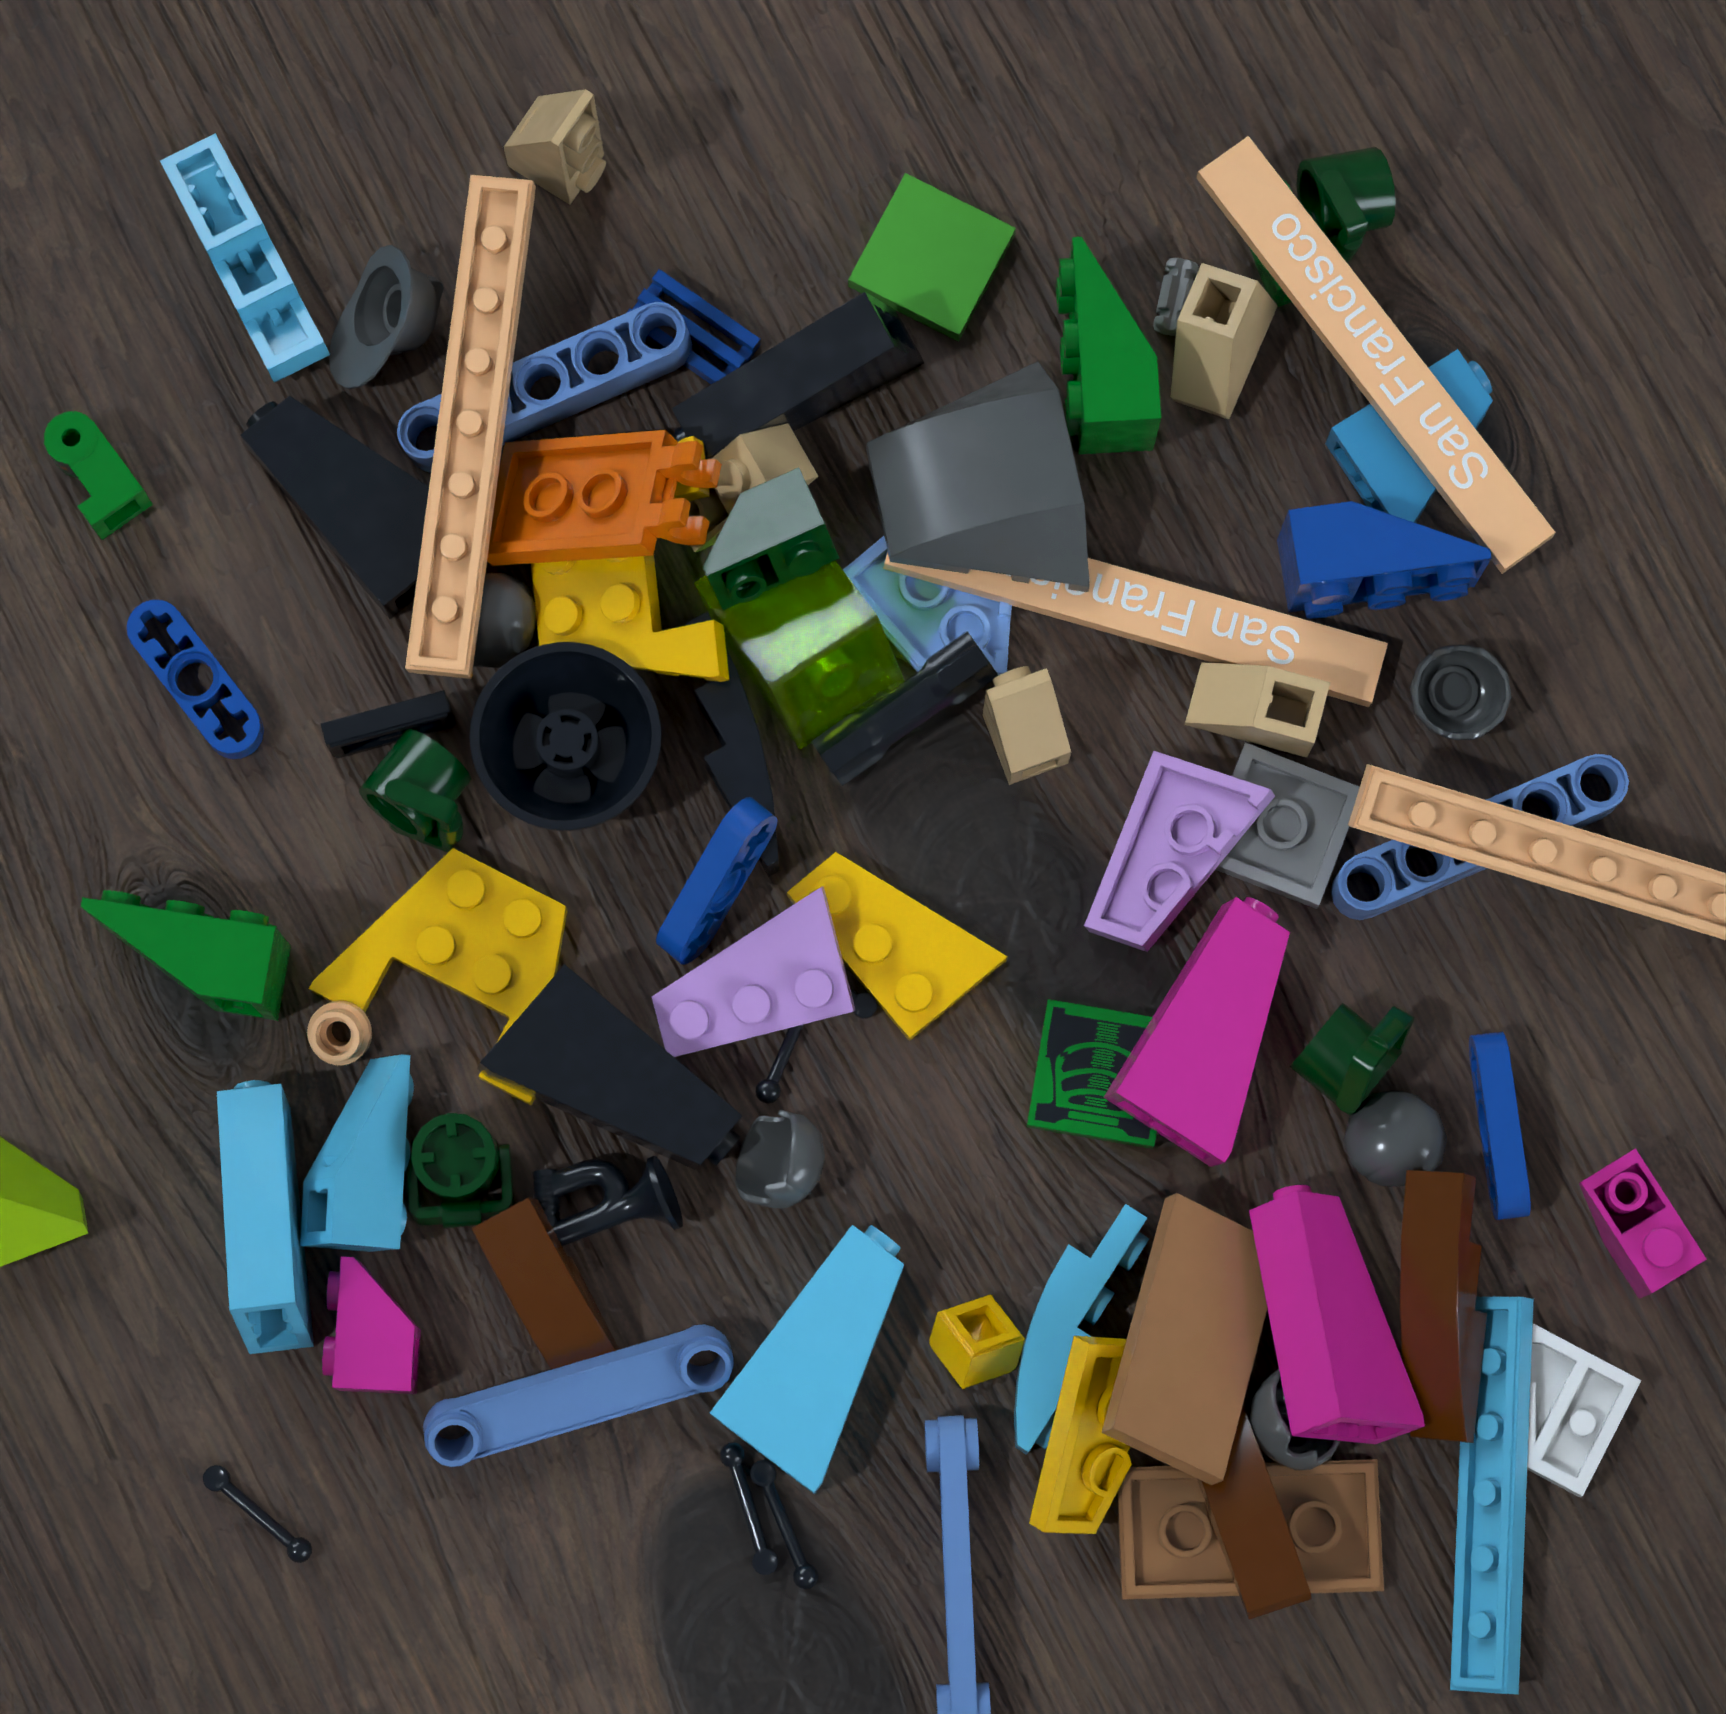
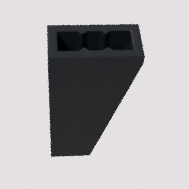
M863 292L673 407L672 410L681 425L674 430L678 442L690 436L703 441L705 459H712L740 434L786 423L790 425L792 431H795L924 364V361L896 310L870 294Z
M288 396L280 404L272 401L259 408L248 419L246 423L248 429L240 435L248 451L388 618H393L414 601L429 486L291 396Z
M565 964L481 1060L477 1068L490 1079L694 1170L706 1158L717 1166L741 1137L732 1129L742 1117L737 1110Z

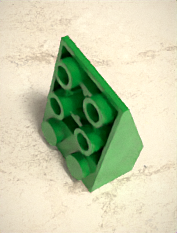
M1082 236L1072 237L1069 258H1059V277H1056L1058 315L1069 314V319L1063 320V337H1060L1062 375L1073 374V381H1067V398H1064V416L1069 436L1077 435L1078 455L1153 451L1161 422L1157 355Z
M103 890L101 900L82 897L81 908L102 927L214 1011L278 1021L291 945L278 931L277 926L268 924V916L249 911L231 910L229 920L214 918L211 915L204 914V906L177 900H167L165 910L140 904V896L112 890Z

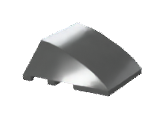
M1039 361L867 442L866 452L890 562L968 574L971 569L1011 575L1012 581L1029 583L1030 578L1069 584V590L1089 591L1085 503L1059 389Z

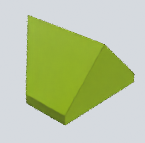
M0 1136V1267L88 1234L83 1198L79 1190Z

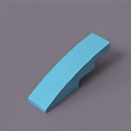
M216 133L160 160L273 382L275 383L329 356L330 353Z

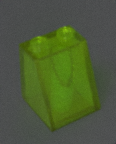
M836 561L822 566L811 575L797 577L770 589L753 601L739 603L725 610H722L707 576L694 583L711 619L724 625L726 642L799 750L810 744L812 739L849 713L864 709L905 682L877 614Z

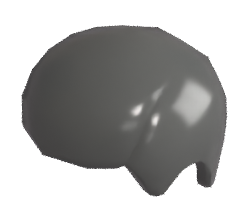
M486 572L473 666L501 668L515 656L527 651L532 644L537 628L535 599L529 586L509 573Z
M1446 645L1436 648L1433 653L1428 654L1417 665L1409 687L1414 714L1430 732L1453 740H1474L1483 737L1503 721L1512 698L1507 671L1491 653L1483 648L1471 645Z
M1389 1090L1368 1096L1358 1109L1349 1116L1344 1143L1352 1166L1359 1174L1365 1176L1368 1181L1385 1187L1405 1186L1407 1170L1435 1171L1442 1164L1447 1135L1440 1114L1418 1095L1405 1091Z
M781 1109L777 1115L782 1117L759 1116L753 1122L742 1143L736 1163L735 1185L740 1198L747 1202L769 1208L784 1209L800 1203L819 1182L825 1163L822 1133L804 1115Z
M1279 1369L1262 1382L1249 1403V1422L1259 1448L1265 1455L1281 1465L1296 1471L1311 1470L1331 1459L1340 1443L1337 1440L1291 1435Z

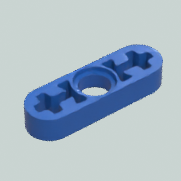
M149 600L138 605L132 611L127 621L128 638L215 752L229 759L245 758L255 752L260 746L264 735V726L259 714L181 613L172 604L163 600ZM155 617L160 623H164L169 619L173 621L166 629L181 652L173 656L172 659L154 638L145 643L142 641L149 633L145 626L149 619ZM189 641L193 643L194 646L192 648L183 650ZM170 660L165 669L159 666L161 662ZM192 663L205 664L211 668L213 673L212 685L205 693L199 696L186 695L178 687L180 672ZM226 690L232 693L230 697L220 700ZM219 700L234 719L240 720L245 716L249 718L242 726L247 735L242 741L237 743L230 736L221 741L218 739V736L223 733L224 727L210 707ZM209 708L203 718L197 715L198 711Z
M752 797L739 801L722 819L658 931L656 944L682 965L695 960L710 944L776 830L777 817Z
M1503 1031L1470 1035V1068L1493 1216L1495 1220L1528 1217L1531 1210L1530 1189L1507 1039Z

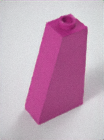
M1235 897L1222 904L1103 1097L1210 1167L1225 1163L1232 1152L1290 934L1288 930L1276 923L1279 916L1273 909L1251 897H1246L1244 901Z
M1293 1185L1276 1190L1273 1193L1272 1201L1249 1210L1291 1435L1378 1444L1425 1427L1423 1413L1340 1197L1313 1193L1308 1185Z

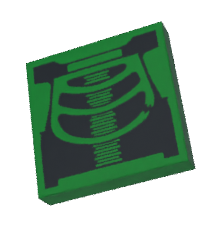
M1048 999L1026 1127L1153 1149L1157 1131L1103 1098L1153 1017Z

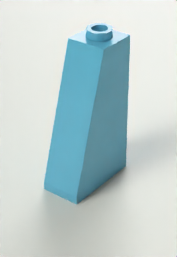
M261 1080L245 1081L237 1084L234 1089L217 1091L229 1311L249 1354L314 1347L304 1246H300L301 1209L291 1108L282 1084L271 1085L269 1082Z
M853 1225L848 1229L710 1411L711 1416L813 1494L823 1484L904 1269V1264L895 1257L901 1247L872 1225L868 1227L865 1233Z

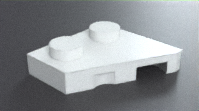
M1533 1324L1527 1470L1578 1497H1582L1641 1380Z

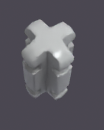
M1170 258L1166 262L1165 272L1168 274L1163 276L1156 313L1160 316H1156L1153 323L1155 331L1165 335L1176 336L1177 319L1192 287L1193 279L1199 271L1197 263L1182 258Z

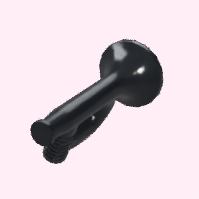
M657 1156L647 1158L646 1167L641 1178L630 1190L628 1180L622 1170L612 1162L602 1159L584 1160L560 1170L542 1169L533 1172V1179L535 1180L534 1192H536L534 1198L538 1199L562 1246L633 1219H654L669 1225L674 1230L683 1227L682 1214L676 1194ZM590 1185H599L603 1188L604 1198L601 1203L564 1219L559 1218V1197Z

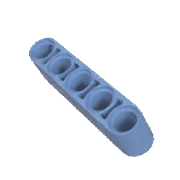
M654 302L645 304L513 362L502 446L505 445V442H513L673 372L684 365L690 355L692 342L682 315L668 303ZM669 326L677 331L674 341L666 348L652 349L645 345L647 335L656 327ZM611 351L619 355L618 363L614 369L606 374H592L587 370L589 361L599 352ZM553 376L561 380L559 390L550 399L537 400L530 396L532 386L541 377ZM441 394L411 407L403 414L398 423L397 436L400 445L414 465L425 472H431L434 449L428 451L418 450L415 445L416 439L425 428L437 426Z
M1594 754L1486 800L1522 811L1524 800L1531 798L1540 799L1551 809L1553 821L1582 828L1603 819L1622 802L1628 791L1629 779L1627 771L1620 761L1610 755ZM1591 773L1604 778L1610 790L1609 800L1598 802L1586 797L1580 786L1581 776ZM1390 840L1355 855L1346 861L1333 880L1331 895L1333 903L1340 913L1350 919L1364 920L1375 917L1487 868L1429 851L1436 859V873L1427 877L1417 876L1410 871L1405 860L1406 852L1417 847L1396 840ZM1358 872L1366 873L1373 877L1379 888L1378 898L1374 901L1363 902L1352 897L1347 888V877Z

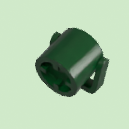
M1371 147L1304 159L1300 162L1297 170V198L1348 263L1361 246L1367 231L1387 228L1392 225L1395 216L1396 200L1394 182L1388 161L1380 149Z
M407 729L360 787L359 793L367 805L385 820L394 832L436 849L449 852L453 845L458 843L463 836L462 816L458 812V805L454 801L469 784L471 777L462 763L443 746L423 733Z
M1342 1003L1290 1067L1336 1104L1341 1111L1350 1116L1358 1109L1362 1101L1402 1054V1048L1415 1017L1393 1006L1374 1028L1346 1004Z
M447 1113L434 1117L421 1127L413 1141L412 1153H410L407 1166L409 1209L413 1220L417 1224H443L444 1228L476 1226L482 1223L483 1220H487L514 1205L509 1144L499 1145L498 1147L497 1141L485 1126L466 1114ZM501 1167L503 1199L481 1202V1199L477 1198H480L492 1188L500 1174ZM419 1180L433 1194L452 1202H444L441 1206L421 1207Z

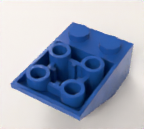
M1353 501L1288 510L1277 538L1288 613L1305 610L1306 618L1334 616L1343 612V605L1367 602L1368 609L1371 610L1394 608L1406 603L1405 596L1430 593L1432 601L1458 599L1468 595V588L1475 587L1492 559L1489 548Z

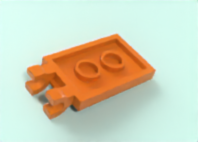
M666 430L505 442L499 467L487 562L492 566L653 556L657 538L682 545H705L710 521L704 516H689L691 503L685 498L674 499L677 482L695 488H717L722 464L716 459L701 460L703 446L698 441L678 443Z

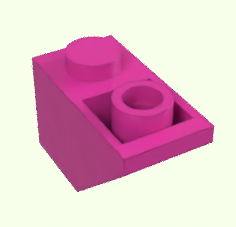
M1636 1148L1579 1183L1605 1247L1639 1299L1654 1293L1707 1260Z
M341 1256L340 1272L330 1271L328 1277L327 1309L337 1311L335 1337L326 1336L324 1340L322 1357L323 1375L333 1376L332 1388L339 1391L417 1394L421 1329L359 1260L354 1257Z

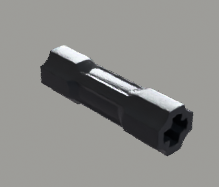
M966 631L930 656L918 673L867 709L849 713L812 739L811 742L841 785L844 786L881 760L893 743L943 708L962 703L999 675L969 632Z

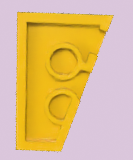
M837 852L787 891L788 898L795 904L824 886L843 963L868 993L876 999L878 1005L909 1041L1006 962L1008 956Z
M1073 1336L1029 1524L1044 1533L1096 1534L1132 1465L1128 1454L1130 1446L1101 1433L1127 1339Z

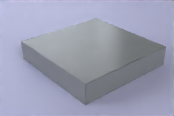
M1245 743L1232 777L1269 788L1275 797L1215 870L1317 909L1350 827L1348 823L1360 787Z

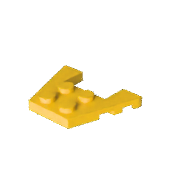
M690 436L678 442L681 443L686 441H698L703 446L701 460H705V450L703 441L694 436ZM677 482L674 499L685 498L687 501L709 497V488H695ZM654 555L531 563L539 646L556 642L583 643L602 648L616 655L633 669L648 670L658 674L700 677L717 682L730 680L723 624L715 620H709L662 631Z
M453 848L313 980L309 990L330 1002L347 1001L353 1003L365 1013L392 962L396 960L507 1017L509 1020L498 1039L499 1041L556 975L567 907ZM482 1072L478 1076L480 1080L529 1105H532L535 1098L486 1077Z

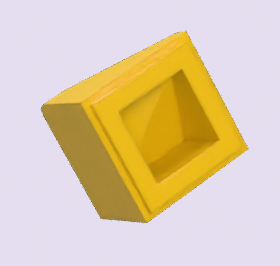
M991 1294L937 1312L929 1339L932 1350L962 1389L1015 1370L1025 1342L1023 1335Z

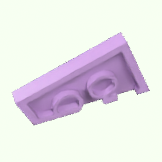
M1153 751L1084 924L1085 928L1091 933L1148 952L1273 800L1275 795L1272 790Z
M824 886L818 888L652 996L664 1047L673 1057L855 1011Z

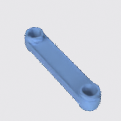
M705 1324L694 1325L681 1332L457 1398L443 1399L437 1402L425 1417L423 1423L425 1447L433 1459L441 1465L449 1467L462 1466L471 1460L701 1392H712L721 1388L729 1380L734 1366L732 1349L726 1336L715 1327ZM710 1350L718 1354V1357L712 1363L705 1366H696L689 1363L690 1358L700 1351ZM450 1425L463 1426L468 1430L464 1436L458 1439L448 1440L438 1435L441 1429Z
M964 1415L937 1416V1420H925L927 1473L939 1472L949 1679V1684H936L937 1714H991L989 1682L976 1683L967 1471L979 1470L977 1418H964Z

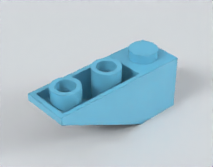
M401 1054L370 1059L304 1180L300 1246L364 1252L400 1249L401 1235L404 1232L407 1221L406 1207L403 1203L404 1171L410 1159V1145L406 1138L408 1106L411 1103L414 1091L413 1079L410 1075L411 1055Z

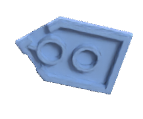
M884 536L835 576V579L916 672H919L930 656L966 631L969 632L997 674L1001 675L1007 672L1012 605L883 569L888 552Z

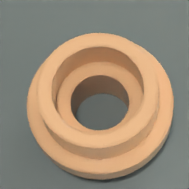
M332 1001L320 1007L312 1015L308 1024L307 1036L311 1049L321 1060L332 1065H347L358 1060L368 1050L372 1039V1027L367 1015L355 1004L347 1001ZM335 1021L343 1022L349 1027L351 1031L349 1042H340L333 1036L332 1025Z

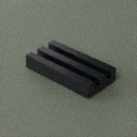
M445 690L324 722L321 723V728L326 746L332 756L338 759L396 743L407 729L416 730L427 735L452 728L455 720Z

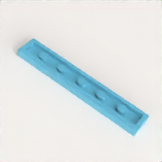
M1476 1297L1475 1310L1487 1313L1474 1443L1460 1442L1450 1690L1519 1695L1534 1299Z

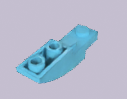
M1127 1204L1124 1205L1091 1258L1068 1244L1049 1277L1033 1313L1023 1345L1016 1380L1014 1406L1015 1448L1025 1454L1030 1451L1034 1443L1044 1449L1048 1446L1073 1336L1091 1337L1077 1327L1082 1319L1094 1326L1114 1295L1113 1291L1104 1286L1117 1265H1120L1129 1271L1150 1239L1139 1232L1147 1217Z

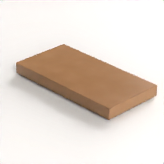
M1178 1193L1165 1198L1101 1432L1210 1485L1224 1480L1267 1312V1303L1252 1230Z
M1378 1460L1326 1461L1311 1470L1297 1471L1279 1463H1265L1311 1594L1384 1591ZM1172 1466L1130 1467L1117 1492L1121 1600L1239 1596L1208 1516L1205 1498L1197 1478Z

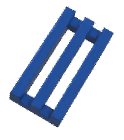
M660 269L653 276L652 283L648 289L644 288L638 296V302L633 309L629 308L627 311H632L649 303H665L659 299L660 295L665 293L740 345L741 349L737 353L682 315L691 339L729 364L724 372H722L693 351H690L684 366L710 384L715 383L748 363L761 345L759 337ZM656 327L649 332L646 340L659 349H663L672 344L674 338Z

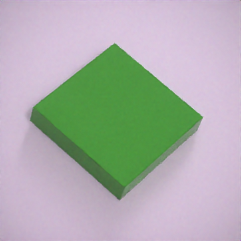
M905 173L848 279V287L860 293L866 292L896 311L959 342L1013 241L1016 228Z

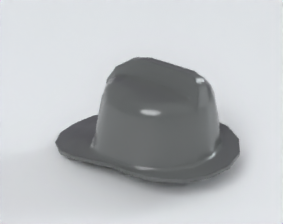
M393 245L379 248L370 257L359 285L340 316L332 335L329 351L330 371L336 383L347 389L362 387L372 380L385 364L389 355H397L420 348L428 341L434 329L437 308L444 291L443 284L436 277L412 269L403 250Z

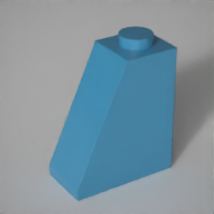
M1457 349L1428 368L1475 429H1477L1493 401L1489 395L1492 393V386L1480 365L1473 360L1467 363ZM1371 404L1367 405L1331 428L1325 444L1366 506L1416 523L1437 489Z

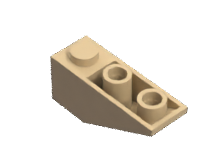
M584 89L538 96L504 145L508 167L527 179L533 180L535 184L571 205L580 190L585 193L592 190L606 166V161L602 159L604 156L603 142L601 140L594 94Z

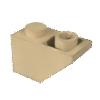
M1201 264L1177 319L1170 396L1173 401L1230 419L1278 307L1257 280L1211 265Z
M788 423L740 434L712 458L722 464L717 488H709V497L689 501L691 503L689 516H704L710 521L705 545H691L693 551H702L715 543L740 493L798 467L807 485L819 477Z
M1201 662L1185 725L1308 757L1316 740L1330 682L1271 666Z
M1023 666L993 679L995 687L986 690L983 718L1009 785L1068 764L1071 749L1047 668L1031 674L1029 666Z

